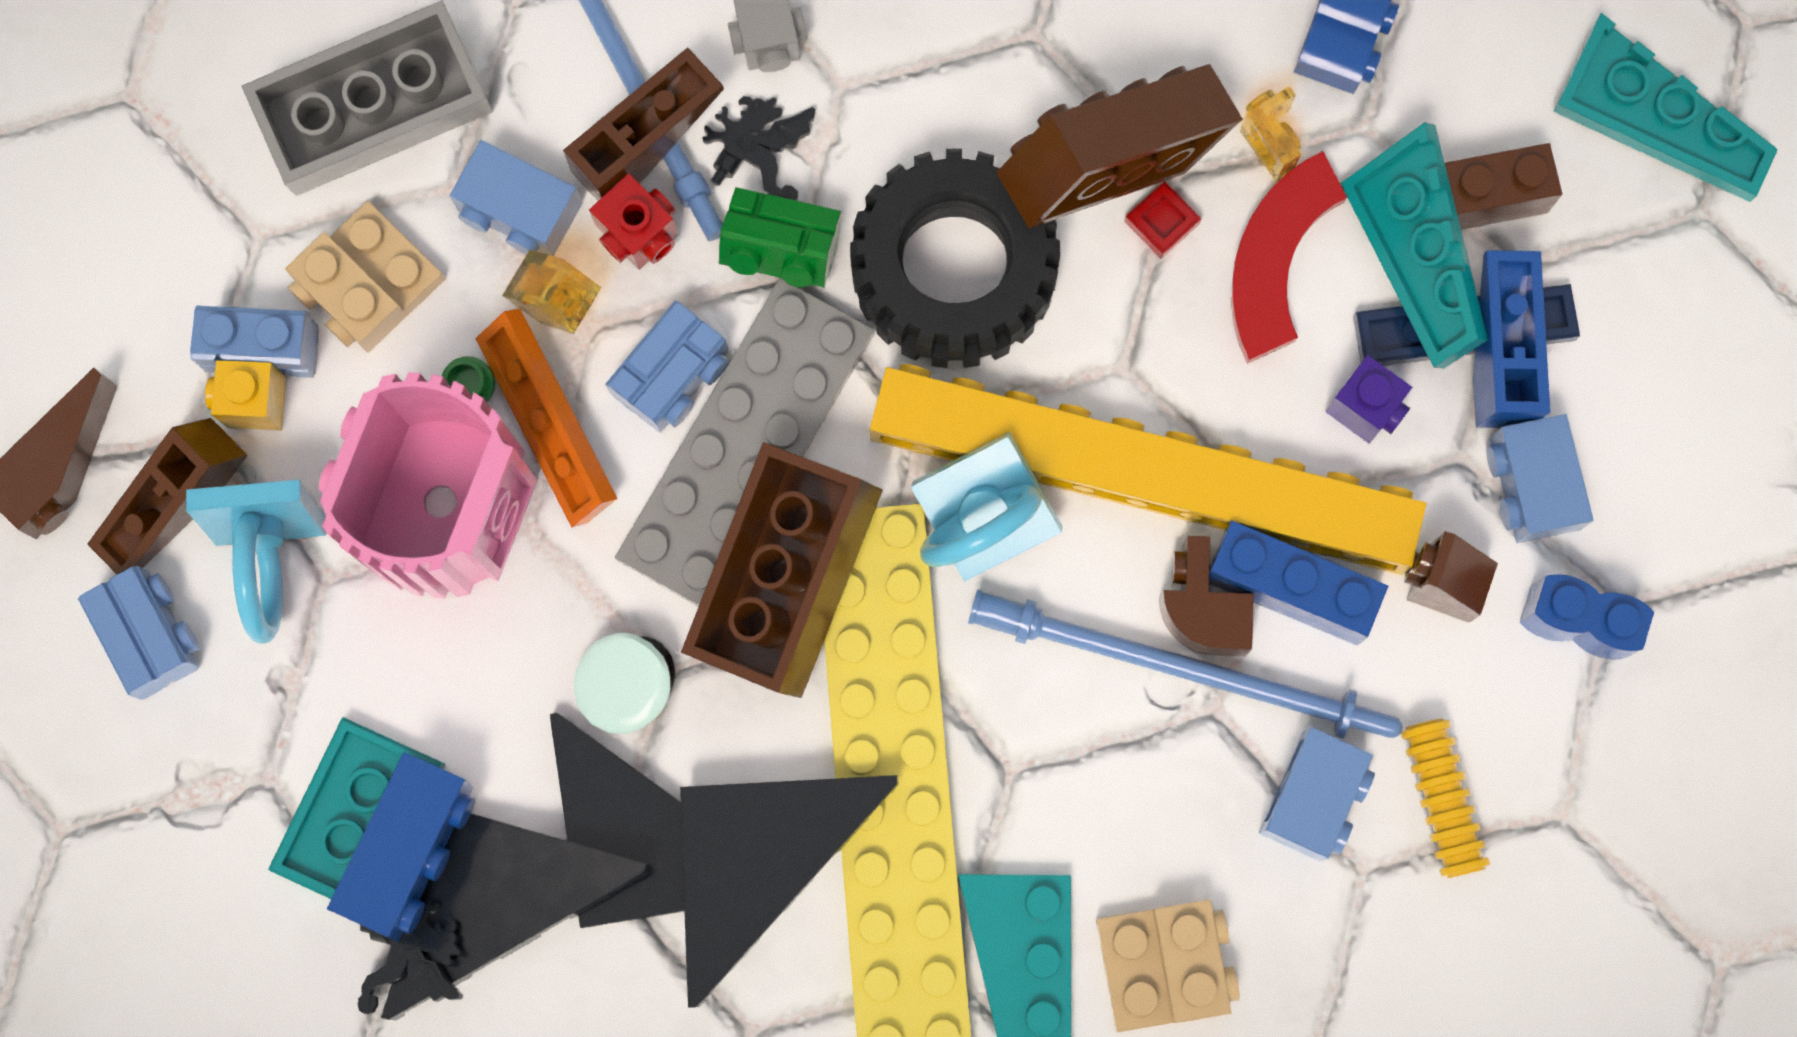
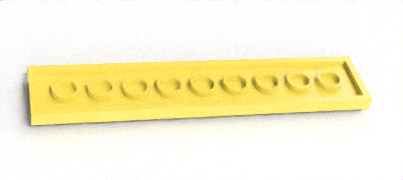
M920 504L877 507L875 509L824 640L835 778L899 776V786L889 794L871 814L865 824L841 849L857 1037H971L929 566L920 557V548L927 538L925 514Z

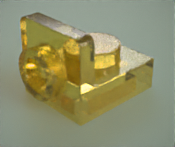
M1290 86L1276 95L1272 90H1268L1251 101L1245 108L1248 113L1240 128V133L1275 182H1278L1295 168L1302 155L1299 151L1301 148L1299 139L1293 129L1286 122L1279 123L1277 121L1278 118L1289 112L1296 97Z

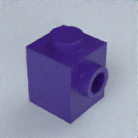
M1367 354L1325 412L1370 444L1381 429H1384L1391 435L1411 409L1402 401L1413 387Z

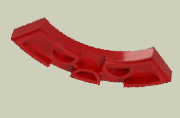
M1324 151L1300 163L1271 188L1251 216L1240 240L1232 275L1231 311L1238 344L1247 364L1286 347L1298 339L1291 320L1287 299V281L1292 257L1307 231L1321 217L1332 209L1344 204L1347 199Z

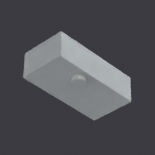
M443 0L241 85L282 181L295 196L493 112Z

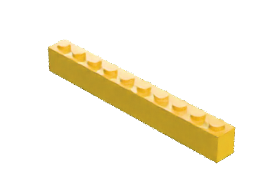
M900 364L899 370L889 367L885 369L869 429L870 441L953 461L1010 432L1039 484L1221 530H1226L1230 522L1235 521L1304 551L1398 575L1405 574L1413 565L1427 503L1414 500V493L1410 490L1397 486L1383 485L1380 491L1359 486L1360 480L1357 477L1341 472H1327L1326 477L1305 472L1306 466L1304 464L1284 458H1274L1272 464L1251 459L1252 453L1238 446L1220 445L1219 450L1197 445L1198 439L1192 435L1177 431H1167L1164 437L1144 432L1145 426L1143 424L1126 418H1113L1112 423L1090 418L1091 412L1075 405L1060 404L1058 410L1037 405L1038 399L1032 395L1018 391H1006L1005 396L985 392L983 384L967 378L954 377L952 383L931 378L932 373L929 370L911 364Z

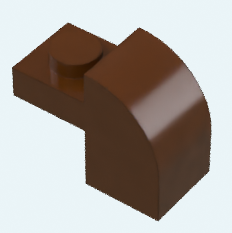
M1187 536L1182 545V551L1174 550L1172 556V584H1181V591L1163 590L1159 597V608L1163 622L1171 635L1190 650L1207 655L1246 657L1252 650L1254 594L1209 592L1210 537Z

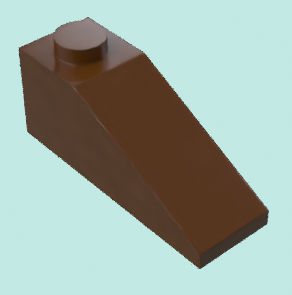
M687 47L563 149L571 173L597 201L628 173L638 183L641 182L724 90L722 83Z
M94 367L0 458V513L17 530L34 539H37L41 534L47 535L53 532L67 518V509L78 497L117 390V386Z
M212 418L172 427L87 545L116 575L133 566L143 568L193 520L186 511V490L226 486L248 455Z

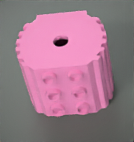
M408 372L405 381H401L396 373L382 376L378 387L363 393L358 407L352 406L346 413L340 431V437L344 439L338 457L336 460H329L322 472L319 491L323 492L320 502L326 514L322 527L332 539L339 543V547L374 574L400 590L404 587L414 595L423 596L426 591L434 598L445 599L449 590L456 597L470 595L474 584L484 579L490 578L499 581L538 481L523 460L525 451L494 409L489 407L484 398L475 392L471 395L464 385L453 381L452 386H450L444 377L433 374L429 382L420 373ZM436 488H449L455 493L457 500L453 512L441 518L430 515L426 509V499L429 493Z

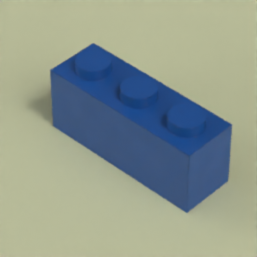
M1231 521L1224 531L1209 568V584L1230 593L1254 594V603L1356 646L1369 637L1389 587L1384 583L1235 521Z
M403 752L330 900L327 910L397 942H400L404 932L411 934L419 923L425 908V903L420 901V898L429 879L436 882L447 865L450 850L446 849L445 846L454 828L462 829L472 813L475 798L470 795L474 787L467 780Z

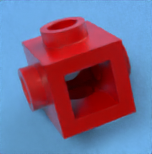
M629 173L589 209L595 226L603 233L598 240L619 263L628 258L640 270L648 261L655 264L662 260L675 245L673 238L678 235V231L672 216L677 212L676 209L659 190L654 188L648 193Z

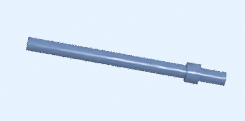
M578 0L630 95L645 83L646 80L602 0ZM677 142L663 158L676 181L673 189L684 208L690 207L707 241L720 238L723 223L709 199L712 191L702 173L694 171L680 143Z

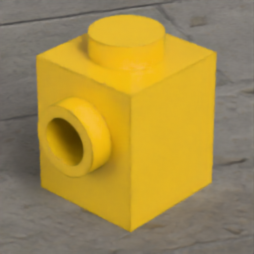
M216 360L215 376L209 377L206 382V406L211 410V415L227 428L282 431L287 378L272 363Z

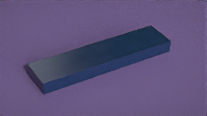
M1571 284L1544 287L1546 345L1576 341L1580 337ZM1403 306L1359 311L1354 314L1353 320L1360 362L1364 360L1367 354L1383 366L1430 360ZM1475 349L1470 351L1466 355L1475 354Z

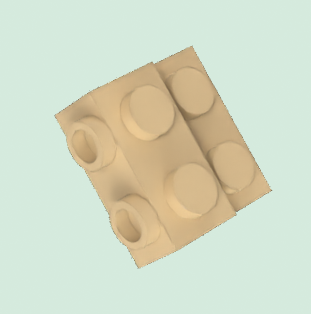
M369 201L363 204L330 237L323 232L285 268L287 273L294 279L287 288L310 311L319 304L331 316L324 325L347 348L356 341L367 353L374 349L446 280L444 275Z
M1211 899L1096 919L1116 1033L1232 1014L1230 1002L1240 1000L1238 980L1233 966L1223 968L1219 945L1229 943L1228 927L1223 909L1213 911Z

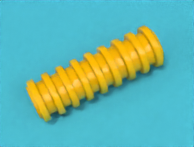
M1439 718L1406 727L1405 731L1401 732L1402 740L1409 741L1410 748H1407L1405 752L1407 757L1413 756L1415 765L1410 766L1411 773H1418L1420 782L1415 783L1417 791H1423L1425 798L1420 800L1421 808H1427L1429 816L1424 818L1426 825L1433 826L1434 833L1430 834L1429 837L1431 842H1437L1439 851H1435L1434 855L1437 860L1442 859L1444 868L1439 869L1440 876H1447L1448 879L1484 870L1491 863L1489 857L1483 858L1481 849L1485 848L1486 845L1484 840H1478L1476 831H1480L1481 828L1479 823H1473L1471 814L1476 813L1474 805L1468 806L1466 797L1471 796L1469 788L1463 789L1461 780L1466 779L1464 771L1458 772L1456 763L1461 762L1459 754H1453L1451 746L1456 745L1455 737H1449L1447 729L1451 728L1450 720Z

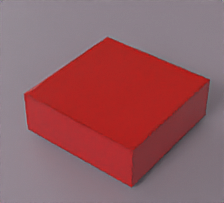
M1164 181L1125 216L1124 222L1162 259L1200 225L1202 218Z

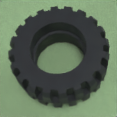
M962 148L946 149V159L934 161L930 151L914 156V167L906 170L903 165L898 164L886 173L887 183L883 187L875 184L865 197L866 207L864 211L857 212L853 224V241L850 242V261L854 292L858 295L860 309L866 320L873 321L876 325L877 335L886 344L897 343L901 346V354L914 361L919 358V355L931 358V366L947 368L948 361H963V368L980 366V358L988 355L997 360L1009 354L1010 345L1016 341L1023 344L1034 333L1036 322L1043 320L1050 307L1060 261V240L1056 239L1057 222L1053 220L1030 229L1027 227L996 173L1000 168L993 166L994 155L978 151L976 160L963 159ZM947 217L971 219L989 228L1001 240L1006 252V269L999 285L983 297L963 303L942 302L920 292L908 280L903 265L906 243L918 229L929 222Z

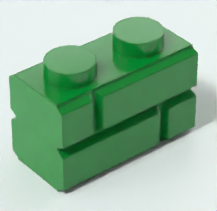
M735 187L721 228L719 264L729 266L734 272L742 275L761 273L779 277L794 287L814 285L825 288L838 245L842 211Z

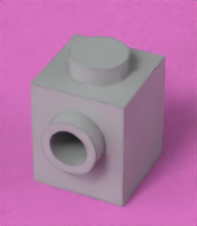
M733 0L737 21L727 23L734 55L745 53L748 70L760 69L762 72H775L787 68L791 61L800 60L798 41L807 39L801 7L791 9L789 0Z

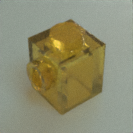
M529 250L502 296L539 323L574 334L602 287L566 260Z

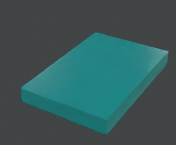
M342 717L268 871L331 899L403 752L441 769H444L445 763Z

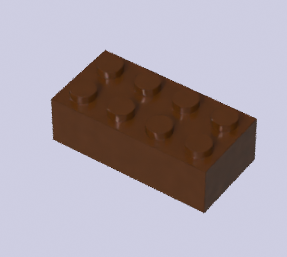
M1210 64L1187 71L1185 66H1179L1164 74L1158 81L1149 83L1146 78H1142L1132 82L1117 94L1109 96L1107 91H1101L1084 100L1079 106L1069 109L1066 104H1060L1049 109L1038 118L1037 123L1040 127L1033 134L1022 138L1010 148L1012 156L996 173L1027 227L1030 229L1184 175L1240 123L1243 118Z
M763 442L680 653L777 693L802 698L883 489L860 478Z

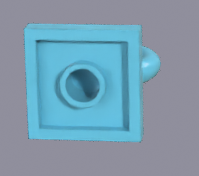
M1010 432L916 479L911 485L913 493L934 528V531L924 540L920 548L921 560L931 567H943L954 564L964 582L1062 533L1063 526Z
M300 479L186 490L187 513L216 546L232 545L234 592L239 616L245 632L252 641L258 644L271 642L279 631L283 608L282 572L278 547L283 544V540L325 536V529L322 527L325 520L324 513ZM255 552L260 576V599L256 579Z

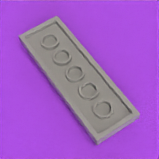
M779 278L614 557L616 561L698 607L762 443L770 444L801 457L805 455L874 336V329L798 287L787 284L783 279Z

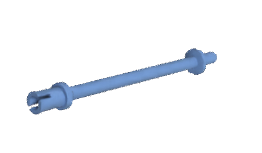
M977 590L968 623L1016 636L1015 642L1026 644L1027 639L1033 641L1041 637L1335 722V737L1340 739L1345 737L1349 727L1387 738L1398 737L1403 730V725L1399 718L1355 705L1357 691L1348 689L1342 701L1051 618L1045 616L1042 609L1036 607L1038 602L1027 599L1026 603L1023 604L983 593L981 590Z

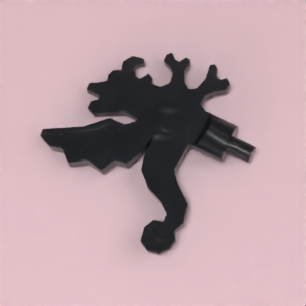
M743 96L738 101L739 106L747 105V110L740 111L742 118L735 122L728 118V108L723 106L722 113L716 114L715 119L722 122L726 131L722 133L716 132L705 125L704 132L707 135L702 137L703 144L706 145L713 142L724 144L723 150L713 164L716 173L712 177L711 182L720 186L725 177L733 178L741 164L745 161L760 170L763 190L767 194L797 201L798 191L793 186L785 185L782 188L777 186L778 166L776 157L770 151L782 153L785 148L796 149L799 140L810 135L809 125L814 121L816 109L810 107L791 118L775 121L770 129L762 131L765 125L782 117L783 109L780 107L774 108L777 103L776 98L773 97L763 101L760 98L753 100L750 96Z
M426 900L423 914L416 928L411 934L404 932L400 942L360 925V931L369 933L371 940L391 945L386 965L367 975L361 986L362 995L358 998L357 1003L360 1012L367 1015L375 1013L378 1007V997L373 995L375 989L383 985L394 984L405 976L407 970L408 979L415 982L416 992L428 994L434 1002H440L445 998L452 1001L462 1000L464 995L447 978L440 963L430 961L426 952L433 953L448 967L454 965L453 955H463V951L457 945L459 936L455 933L458 928L456 920L447 917L448 927H445L444 930L442 929V924L437 923L433 928L428 922L431 914L441 911V904L436 903L433 905L432 901Z

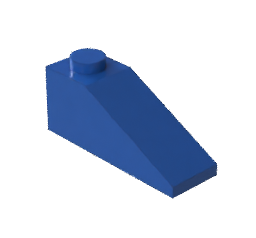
M1487 250L1483 255L1479 305L1488 340L1475 348L1473 368L1476 428H1501L1542 419L1550 413L1541 251Z

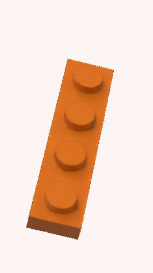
M521 309L504 311L475 339L571 528L587 524L618 498Z

